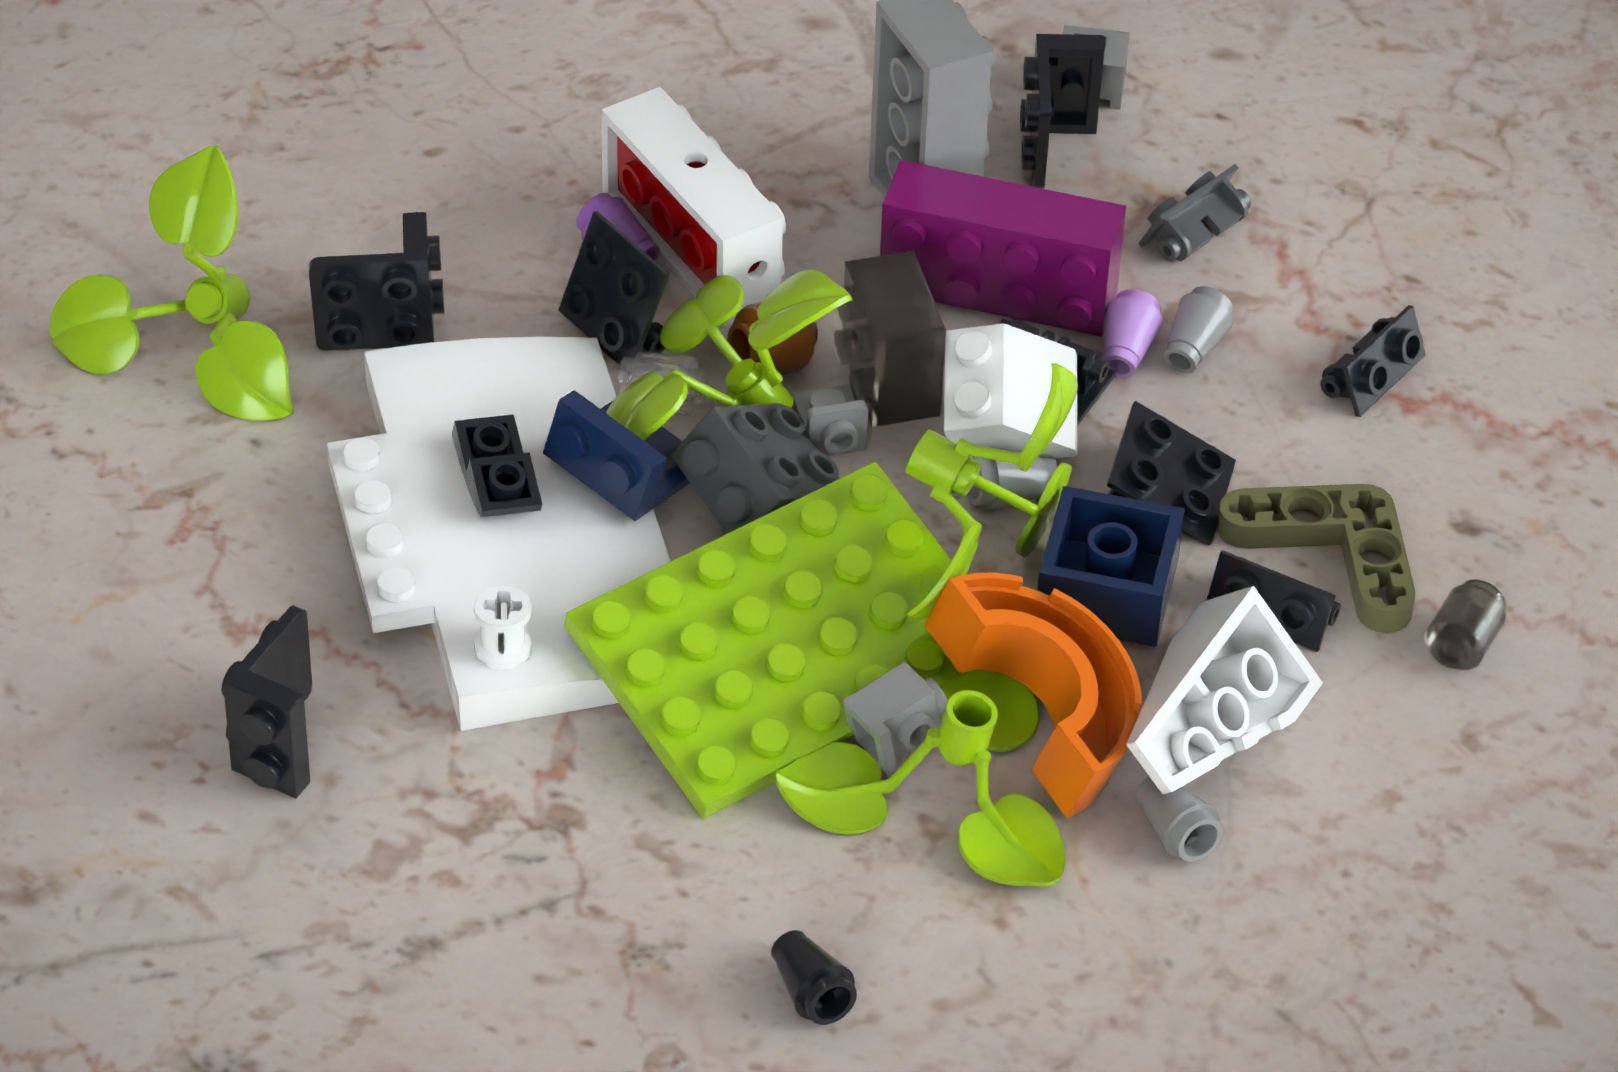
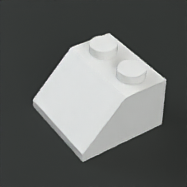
M1007 324L945 330L944 433L946 438L955 443L960 438H963L975 445L1012 452L1022 451L1048 399L1052 380L1051 363L1067 368L1073 372L1077 379V354L1075 349ZM1077 394L1062 427L1039 457L1057 459L1077 456Z

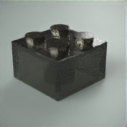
M914 251L845 261L844 286L842 287L846 289L853 300L837 307L842 322V330L834 332V346L839 364H848L849 384L855 401H865L871 427L940 416L946 329Z

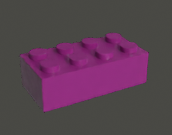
M900 160L882 204L878 290L1102 337L1105 330L1107 305L1115 299L1118 291L1126 205Z

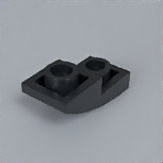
M514 414L454 421L452 437L468 491L480 517L541 511L542 500L530 452L523 453Z

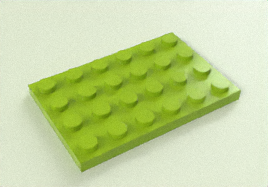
M876 461L566 612L564 622L566 630L702 819L774 783L776 771L788 766L798 756L802 758L833 742L850 743L852 740V729L847 724L843 700L900 664L906 662L924 680L932 678L939 686L970 672L959 673L924 626L928 618L912 619L904 614L916 607L929 594L943 576L952 560Z

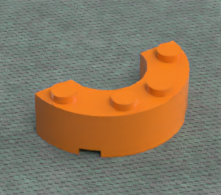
M971 573L949 578L924 626L959 673L985 670L1005 674L1026 685L1044 703L1053 721L1054 730L1031 771L1067 819L1080 813L1099 797L1129 748L1126 744L1138 719V712L1143 705L1139 678L1127 651L1108 626L1094 613L1072 597L1055 588L1049 596L1037 590L1021 586L1023 577L1004 573Z

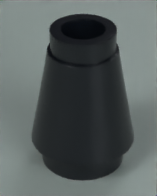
M788 931L774 942L771 956L776 962L795 1009L801 1017L812 1020L819 1025H827L840 1020L852 1009L857 998V991L854 986V975L847 967L810 938H807L802 931Z

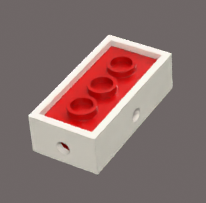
M661 87L601 109L602 193H608L611 197H621L653 239V242L659 246L660 253L658 257L694 297L711 279L722 275H729L734 277L743 287L744 301L741 309L749 304L762 302L772 290L781 284V277L785 274V266L782 259V239L786 231V222L779 206L773 201L769 202L758 191L747 172L741 168L738 169L723 154L718 142L712 136H706L692 121L687 109L681 104L677 105ZM736 315L720 326L725 327L732 324Z

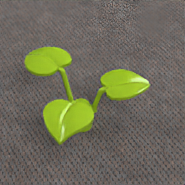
M209 146L167 168L153 184L149 197V215L157 234L167 243L183 244L182 253L184 258L208 274V276L198 278L192 282L188 288L185 300L130 309L129 289L121 279L103 274L86 276L70 285L57 300L50 317L49 333L54 346L80 369L99 375L111 374L128 366L137 353L140 339L138 329L133 320L189 311L193 318L201 323H217L210 333V339L215 346L207 349L199 356L195 367L198 385L207 401L219 411L242 420L269 421L285 418L294 413V408L289 391L288 362L282 343L271 328L265 324L251 320H236L244 315L250 303V293L247 285L240 277L226 274V269L223 266L215 267L201 256H219L228 249L235 238L239 217L237 194L229 165L218 146Z
M804 270L789 277L763 299L757 309L759 320L749 327L748 342L754 350H757L761 361L755 363L752 359L742 360L718 329V326L731 319L741 309L744 301L743 287L732 276L722 275L715 277L697 292L695 298H690L669 316L661 330L660 340L668 352L675 354L694 348L709 334L713 342L733 365V368L725 378V383L728 385V395L678 370L670 371L664 378L657 372H650L626 387L614 399L606 413L642 440H645L666 423L682 406L687 397L688 388L723 406L780 403L792 408L794 398L781 384L783 377L776 370L768 349L853 299L846 289L820 271Z
M1051 363L1052 380L1048 399L1025 448L1020 452L975 445L963 438H960L955 443L931 429L924 433L909 459L906 473L933 487L930 496L942 502L961 522L964 530L960 546L943 576L916 607L904 613L906 616L912 619L928 618L948 579L967 574L978 547L977 540L982 530V524L975 521L952 496L954 493L965 497L972 486H975L1030 514L1031 516L1016 542L1015 551L1017 554L1026 557L1036 547L1046 530L1049 515L1057 509L1063 486L1068 485L1072 466L1062 462L1057 467L1042 495L1036 498V505L981 477L979 472L982 464L973 460V456L1017 464L1020 470L1027 472L1039 455L1052 442L1073 406L1078 389L1077 379L1073 372L1059 364Z
M974 670L941 685L940 687L946 695L948 702L944 713L940 715L941 723L939 728L928 729L925 740L896 772L886 780H881L882 769L868 751L856 744L847 742H833L802 758L798 756L788 766L776 771L775 783L788 805L799 816L825 831L842 835H855L871 831L883 824L888 813L887 802L883 794L896 790L933 748H939L942 756L954 765L966 766L972 763L976 765L977 803L982 811L967 815L961 822L958 831V848L970 868L982 877L1000 884L1036 887L1051 886L1054 883H1058L1064 872L1066 862L1064 844L1059 829L1047 810L1037 801L1019 793L1005 795L995 804H993L989 796L988 765L991 753L987 749L1004 752L1024 746L1034 736L1039 723V710L1033 692L1026 685L1005 674Z

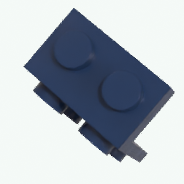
M573 390L558 401L543 450L544 455L634 521L690 484L671 457V453L682 442L679 438L661 426L648 438L642 440L606 413L613 401L602 408H598Z

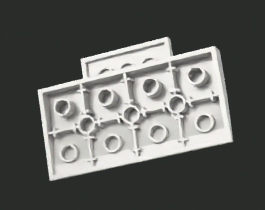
M546 336L477 338L364 351L366 384L380 434L327 443V455L372 632L378 633L432 624L460 731L619 703L564 627L566 612L671 561L653 509L634 521L543 454L559 399L575 390L598 408H602L616 398L598 339ZM514 414L523 453L530 452L542 500L541 511L480 517L471 499L452 437L454 421ZM495 585H509L521 589L530 598L532 607L529 622L525 624V631L530 635L531 639L530 656L516 668L508 670H497L487 667L483 661L476 657L474 650V640L480 631V624L476 621L474 615V602L477 595L484 589ZM506 603L501 604V620L507 619ZM504 635L498 636V650L500 652H504Z

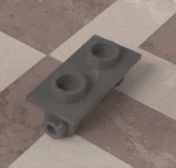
M1234 164L1217 177L1211 171L1205 173L1185 192L1187 197L1180 202H1177L1174 197H1170L1161 203L1148 216L1147 219L1152 226L1138 244L1143 247L1156 239L1159 243V251L1166 260L1183 261L1213 238V235L1202 224V221L1218 236L1237 222L1243 220L1248 214L1251 200L1244 190H1236L1229 182L1239 169L1237 165Z

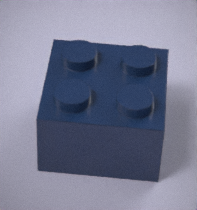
M1063 486L1039 571L1037 591L1050 596L1055 588L1072 597L1094 613L1108 626L1118 640L1157 647L1179 560L1185 508Z

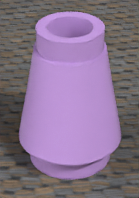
M1136 289L1124 290L1118 293L1116 299H1113L1107 305L1103 359L1110 361L1109 369L1116 371L1115 377L1129 378L1135 374L1136 368L1139 366L1163 324V317L1160 313L1161 306L1157 299L1147 292Z

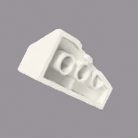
M1254 586L1199 603L1171 640L1126 745L1162 794L1171 793L1217 767L1220 761L1236 752L1250 748L1257 744L1258 740L1295 722L1323 682Z

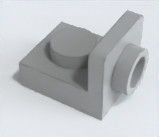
M850 384L792 393L794 398L792 409L803 419L805 431L809 439L815 443L822 453L831 456L866 450L868 409L864 400L855 401Z

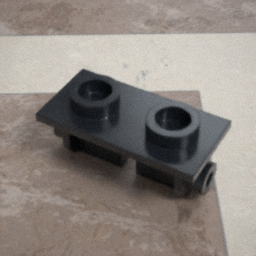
M1408 305L1396 317L1378 319L1372 325V329L1352 347L1354 355L1344 354L1335 364H1330L1323 370L1320 386L1328 397L1351 398L1355 416L1361 417L1426 355L1414 307Z
M1222 550L1219 554L1207 600L1254 586L1293 642L1318 652L1327 625H1334L1341 609V603L1334 601L1336 595Z

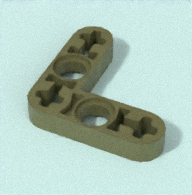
M1370 484L1242 488L1230 491L1220 501L1217 531L1220 538L1227 544L1247 549L1341 545L1354 605L1360 622L1376 632L1392 633L1407 627L1411 621L1415 602V587L1395 504L1391 495L1384 489ZM1301 509L1310 510L1320 516L1321 519L1311 523L1301 522L1294 519L1290 513ZM1363 512H1367V516L1370 519H1374L1373 527L1364 529L1365 518ZM1273 514H1278L1277 521L1273 520ZM1242 516H1247L1248 521L1243 520ZM1367 551H1379L1386 554L1391 561L1380 565L1372 564L1365 561L1360 554ZM1387 587L1386 597L1389 605H1385L1383 599L1377 597L1379 588Z

